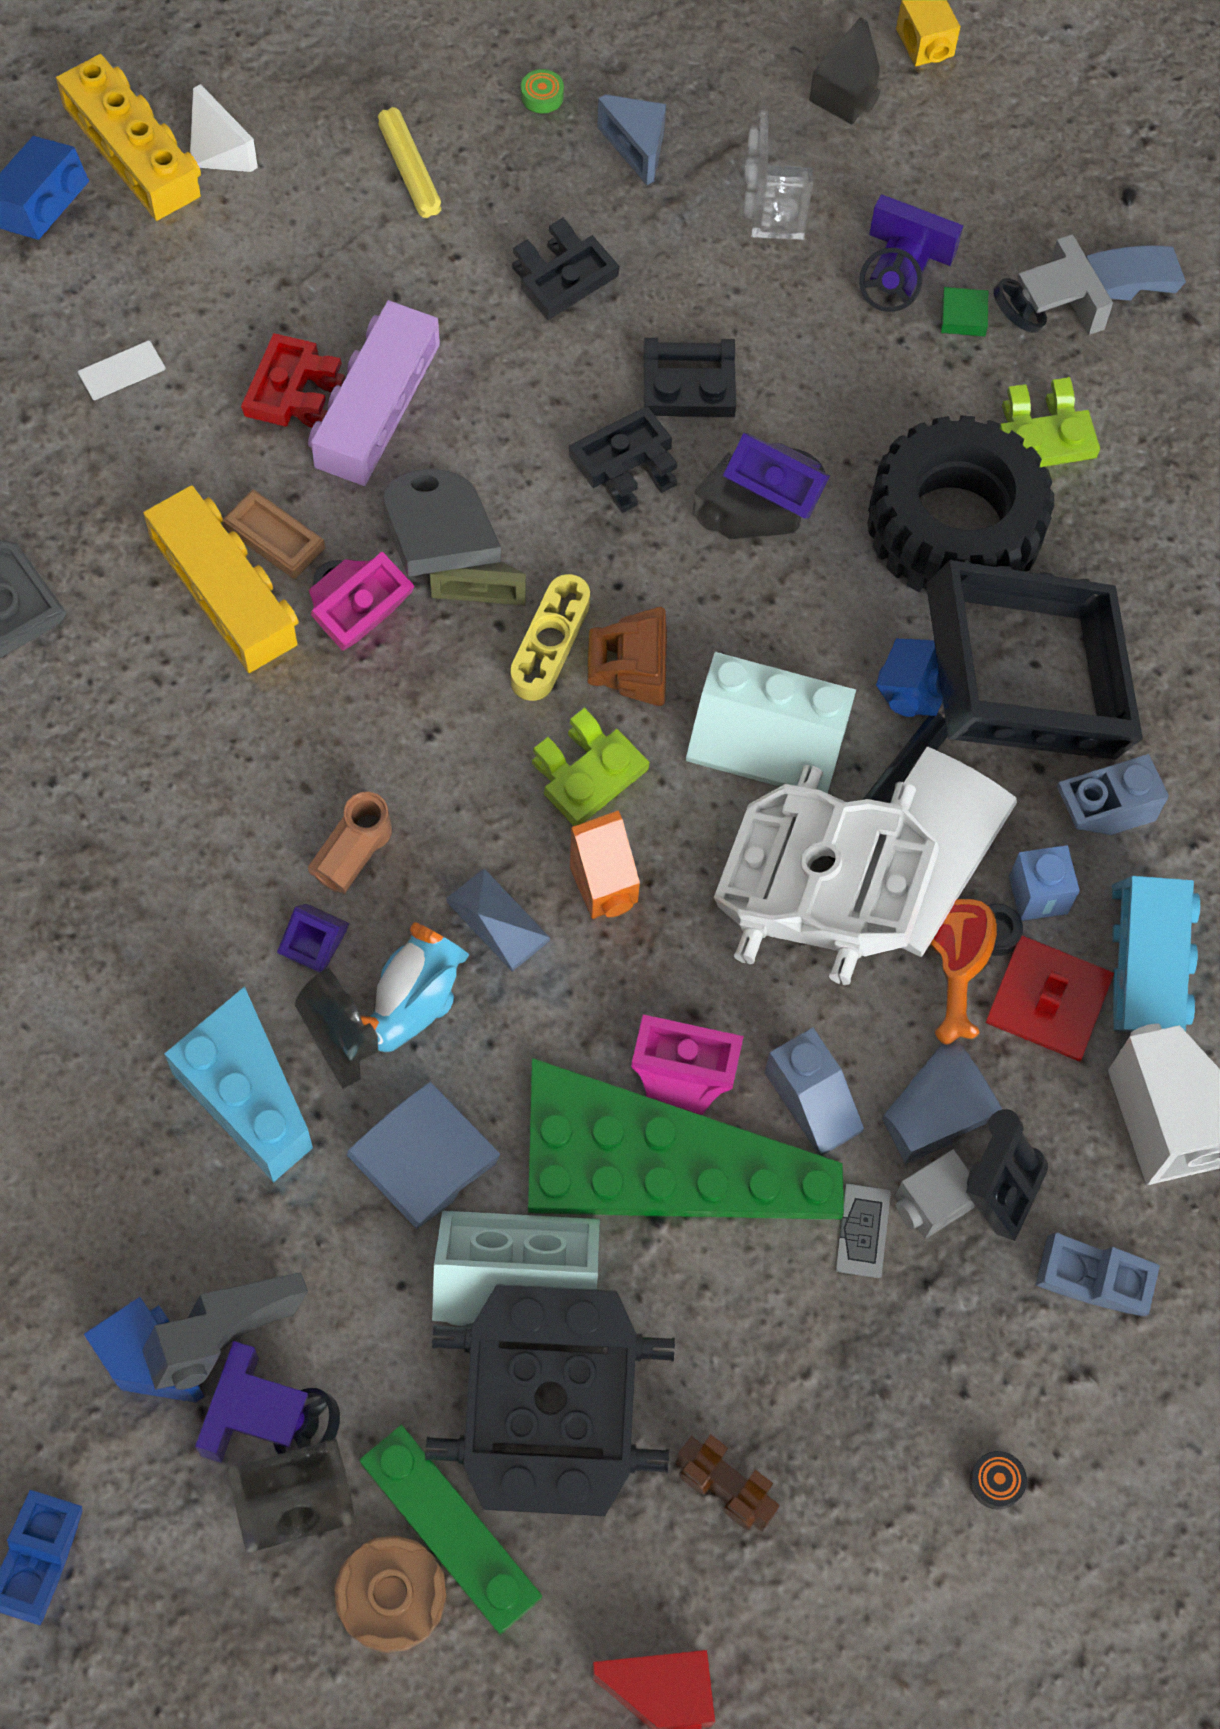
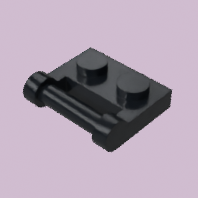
M644 338V407L648 406L655 416L735 417V339H721L720 343L658 342V338ZM658 360L720 361V368H658Z
M1002 1109L995 1112L989 1119L988 1127L992 1138L981 1161H977L970 1170L966 1193L997 1235L1015 1241L1047 1174L1048 1162L1041 1151L1032 1148L1025 1138L1023 1123L1017 1114L1012 1110Z

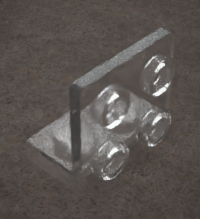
M760 110L758 127H749L748 154H754V156H746L744 183H747V190L752 191H745L744 218L752 219L751 237L804 240L813 184V168L791 165L768 166L769 110Z

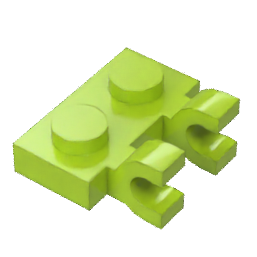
M1070 377L1052 380L1051 388L1053 393L1047 394L1045 398L1051 416L1031 419L1030 415L1031 404L1027 385L1008 387L1007 394L1009 400L1002 403L1003 412L1008 423H1001L1000 430L1008 434L1013 430L1024 438L1023 446L1026 449L1032 446L1042 458L1040 467L1097 458L1100 446L1089 410L1075 412V397Z
M585 707L570 719V724L573 727L568 731L569 737L587 752L574 764L568 765L560 749L549 737L533 748V753L536 757L532 759V764L551 781L545 786L544 795L573 826L587 821L647 772L650 762L618 729L606 737L602 733L596 719Z

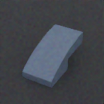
M1172 246L1124 247L1086 256L1111 299L1131 301L1140 290L1177 293L1186 283Z
M1056 1232L1047 1236L1036 1286L1104 1308L1147 1316L1150 1312L1160 1265L1115 1247L1100 1250Z

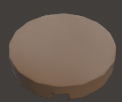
M397 1535L373 1538L355 1550L341 1566L334 1588L336 1612L347 1633L364 1647L384 1653L409 1650L426 1640L441 1621L447 1600L444 1573L435 1557L415 1540Z

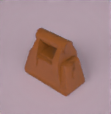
M656 607L623 617L618 623L604 628H591L588 637V684L593 686L604 685L617 689L622 696L656 706H663L666 702L667 654L665 609L663 607ZM607 650L617 653V660L607 662Z

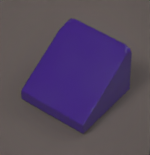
M308 904L296 906L277 953L319 973H323L342 941L349 923Z

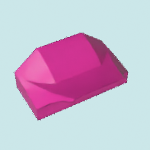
M383 551L369 561L345 559L308 590L314 606L311 616L338 647L344 651L360 641L388 617L412 593L415 586Z
M643 1014L631 1067L641 1077L647 1097L703 1115L709 1105L721 1093L733 1088L744 1036Z

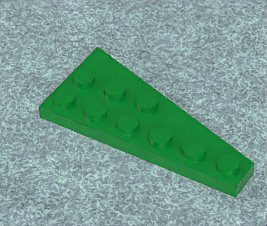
M532 1058L528 1214L842 1220L844 1215L843 1163Z

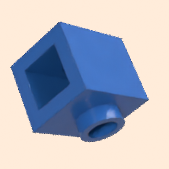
M896 638L885 665L879 671L876 683L877 688L894 713L905 717L937 715L943 698L934 640Z

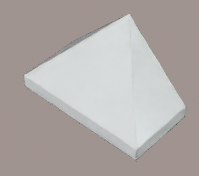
M201 84L193 88L190 153L195 158L199 168L252 172L258 168L253 138Z

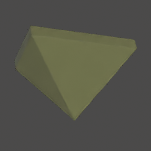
M503 562L430 573L432 598L526 606V574Z

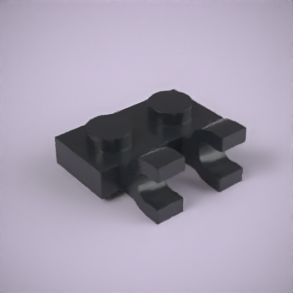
M564 217L549 225V232L554 238L548 241L547 247L557 256L550 262L546 263L541 258L536 248L528 239L513 248V253L518 260L512 263V268L522 278L521 290L547 320L619 275L620 266L592 235L581 241Z
M648 406L569 445V457L592 488L606 483L614 503L622 513L638 505V499L632 493V491L638 489V483L627 472L642 463L647 465L649 474L661 493L677 485V479L671 472L677 469V462L667 452L672 449V437Z

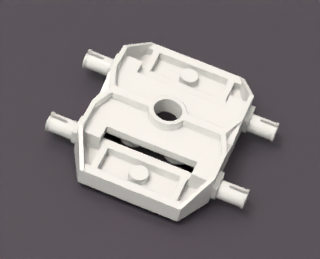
M804 765L797 786L784 784L748 805L714 899L717 906L740 925L743 931L737 950L734 953V957L738 961L745 963L746 960L748 964H753L762 938L766 936L837 950L838 954L829 978L838 984L842 981L843 985H849L857 959L861 956H869L908 945L940 849L934 836L909 812L914 794H916V788L913 785L906 783L904 787L903 782L896 783L890 803L870 799L845 802L821 790H816L823 772L818 767L812 766L811 769L810 765ZM885 834L887 837L859 918L851 917L879 835ZM821 856L835 858L834 865L827 871L818 873L810 870L812 862Z

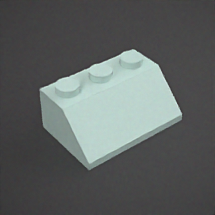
M715 652L702 691L686 761L779 787L784 784L797 786L803 766L810 765L811 769L812 766H815L823 772L816 790H821L828 794L856 689Z
M442 1211L434 1261L432 1321L448 1322L456 1326H467V1324L474 1323L497 1284L597 1289L600 1219Z

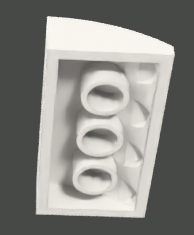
M926 747L903 783L904 787L906 783H909L916 788V794H914L909 812L934 836L940 849L908 945L902 947V949L920 957L925 953L956 899L959 898L1017 803L1015 796L988 777L962 762L929 747ZM885 834L879 835L851 917L859 918L887 837Z

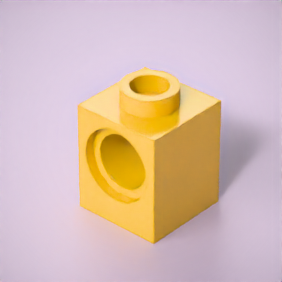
M901 0L896 30L915 67L931 62H941L946 58L953 57L961 26L947 0Z

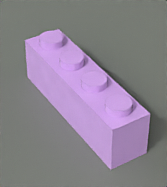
M389 300L380 316L374 315L367 328L365 344L361 351L355 350L351 355L346 379L342 386L336 385L331 392L327 414L322 422L317 421L311 429L308 446L312 448L314 467L316 469L366 486L440 346L437 317Z

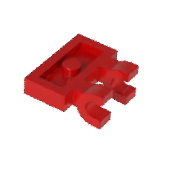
M273 333L242 402L241 408L244 417L285 427L288 426L291 416L297 417L303 424L311 428L317 421L322 422L328 412L323 409L326 402L325 395L314 392L304 393L302 391L307 380H313L318 387L328 392H332L336 385L342 386L345 375L338 373L342 365L341 358L326 355L318 356L316 343Z

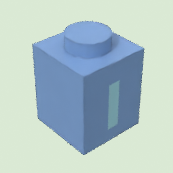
M1068 845L1019 852L1009 874L1017 911L1022 921L1068 914L1080 891Z

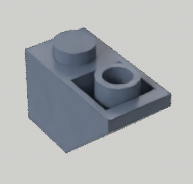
M1149 754L1060 781L1057 784L1059 793L1076 829L1108 835L1156 821L1169 797Z

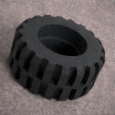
M961 415L959 421H950L949 416L933 419L931 426L927 427L926 423L923 422L910 428L907 437L905 435L899 436L890 445L889 452L883 455L877 469L868 508V532L874 539L873 548L878 558L881 560L888 558L886 568L896 578L902 575L908 579V587L918 592L922 588L927 589L926 584L949 560L959 562L968 560L972 564L992 567L1009 566L1013 570L1030 571L1041 550L1052 519L1051 514L1054 508L1055 494L1050 489L1052 479L1049 470L1045 466L1040 467L1042 458L1032 446L1026 449L1023 446L1024 438L1013 430L1008 434L1000 430L1001 424L988 420L987 424L975 422V416ZM940 488L965 489L978 494L988 501L997 512L1000 521L992 526L976 530L953 528L931 516L919 498L930 491Z

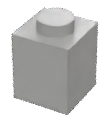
M954 1149L903 1180L895 1195L898 1200L896 1202V1209L900 1217L910 1229L914 1230L917 1228L924 1239L976 1207L966 1193L970 1172Z

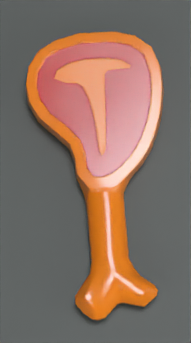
M956 899L949 914L929 945L942 958L943 972L947 980L946 1016L944 1021L935 1030V1036L944 1045L951 1044L959 1037L973 1039L980 1033L978 1027L972 1024L967 1017L968 982L984 968L992 954L997 936V923L991 908L978 900Z

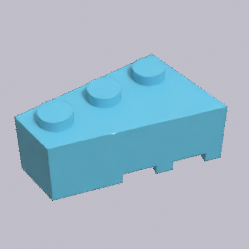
M1131 876L1112 884V899H1122L1120 925L1114 924L1112 927L1113 942H1119L1118 968L1113 970L1114 1031L1133 1032L1146 1025L1160 1024L1162 1029L1180 1025L1186 1032V1025L1192 1024L1195 1014V999L1192 994H1188L1189 974H1194L1196 971L1198 950L1196 944H1191L1192 923L1196 924L1200 915V895L1193 893L1194 880Z
M245 986L164 1053L172 1074L273 1182L313 1148L306 1123Z

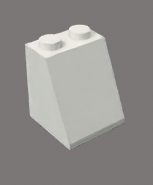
M1150 1024L1131 1032V1036L1123 1048L1119 1051L1108 1073L1146 1185L1220 1169V1069L1180 1025L1162 1029L1160 1024Z

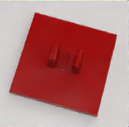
M1021 936L985 1023L1080 1062L1114 972Z

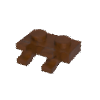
M711 1434L703 1444L691 1436L678 1452L675 1462L682 1468L679 1473L681 1479L702 1495H705L708 1490L714 1493L726 1503L723 1511L741 1527L749 1530L754 1525L763 1532L780 1507L776 1501L767 1495L774 1483L756 1469L749 1479L742 1476L722 1460L728 1447Z

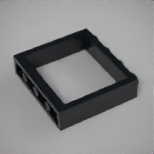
M949 560L926 584L948 739L1115 760L1143 739L1116 585L1090 582L1089 579L1077 580L1057 577L1048 572L1031 573L1013 570L1009 566L992 567L972 564L968 560L963 562ZM964 602L1080 619L1097 716L980 701Z

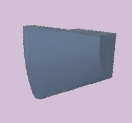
M956 1039L949 1045L941 1043L923 1068L887 1110L882 1120L904 1163L907 1164L952 1144L955 1137L989 1123L991 1116L998 1110H1002L978 1067Z

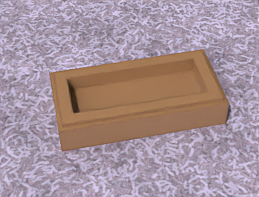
M254 489L238 503L222 522L226 531L229 533L235 531L244 544L294 580L325 549L324 539Z

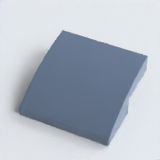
M429 1082L372 1127L348 1150L347 1156L408 1221L418 1229L451 1205L460 1190L496 1164L500 1153Z

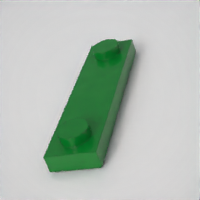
M402 1424L359 1459L360 1465L499 1636L543 1599L542 1594L431 1460L425 1461V1452Z

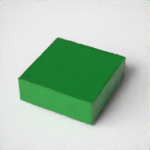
M944 287L941 308V333L985 337L988 329L989 291Z

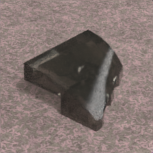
M327 968L315 975L303 987L296 998L295 1007L340 1086L344 1089L361 1080L360 1061L378 1052V1035L370 1023L363 1025L356 1003L345 992L331 969Z

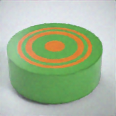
M538 69L529 72L521 82V100L527 109L535 113H550L561 106L564 99V83L558 74L550 70Z

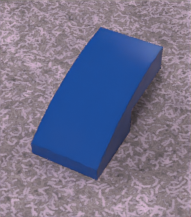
M29 1490L7 1539L9 1550L0 1568V1613L41 1626L78 1528L83 1511L81 1505Z

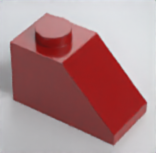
M707 1650L593 1662V1680L650 1729H702L704 1727H712L715 1723Z

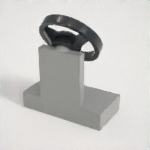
M1073 234L1057 239L1050 263L1019 273L1018 281L1004 278L994 287L995 301L1004 315L1016 326L1031 333H1036L1045 326L1047 322L1045 310L1070 302L1088 335L1105 330L1113 306L1110 296ZM1003 290L1010 296V301L1019 314L1008 303ZM1033 311L1037 317L1038 323H1032L1028 321L1029 316Z

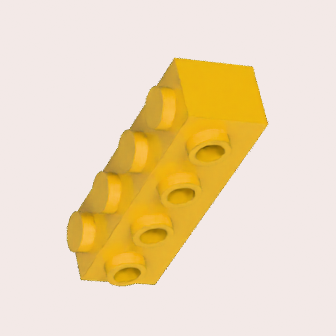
M100 53L56 77L65 110L155 221L201 197L198 183L201 171L195 158L191 153H183L179 149L171 129L167 124H159L155 120L147 100L141 94L136 96L131 91L125 74L118 66L112 68Z

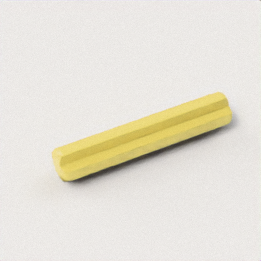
M395 107L382 110L378 114V125L419 215L423 218L438 215L441 211V200L400 110Z

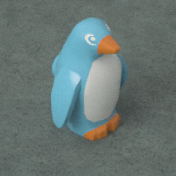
M414 922L410 927L411 938L407 944L397 949L382 969L381 978L377 985L373 1014L369 1017L360 1015L357 1017V1021L364 1029L366 1040L375 1050L382 1052L394 1051L428 1027L435 1018L443 1017L453 1004L454 995L451 992V988L457 976V966L459 963L465 962L469 956L458 945L417 922Z

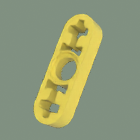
M565 574L558 576L550 583L512 662L511 687L515 694L524 700H540L551 692L590 607V589L586 581L581 577ZM569 592L576 594V600L569 602L565 611V617L560 615L561 598H566ZM554 628L563 634L564 639L556 646H546L539 642L537 635L544 629ZM536 657L542 660L540 664V678L535 677L532 683L525 682L524 674L529 675L536 664Z

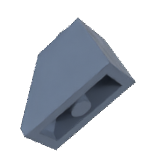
M814 1028L809 1029L769 1053L764 1073L818 1155L823 1156L863 1132L864 1127L842 1069Z

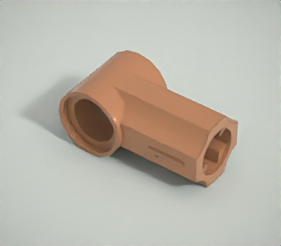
M360 792L353 795L346 802L343 818L308 866L309 873L319 880L322 885L334 892L345 894L375 850L383 847L389 841L392 834V825L385 800L373 792ZM366 815H374L380 818L377 824L369 828L356 825L357 821Z

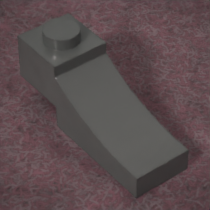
M294 1273L200 1294L188 1318L155 1325L142 1349L155 1390L174 1385L178 1390H185L201 1384L209 1376L221 1354L220 1351L227 1345L258 1327L294 1316L308 1292L302 1273Z

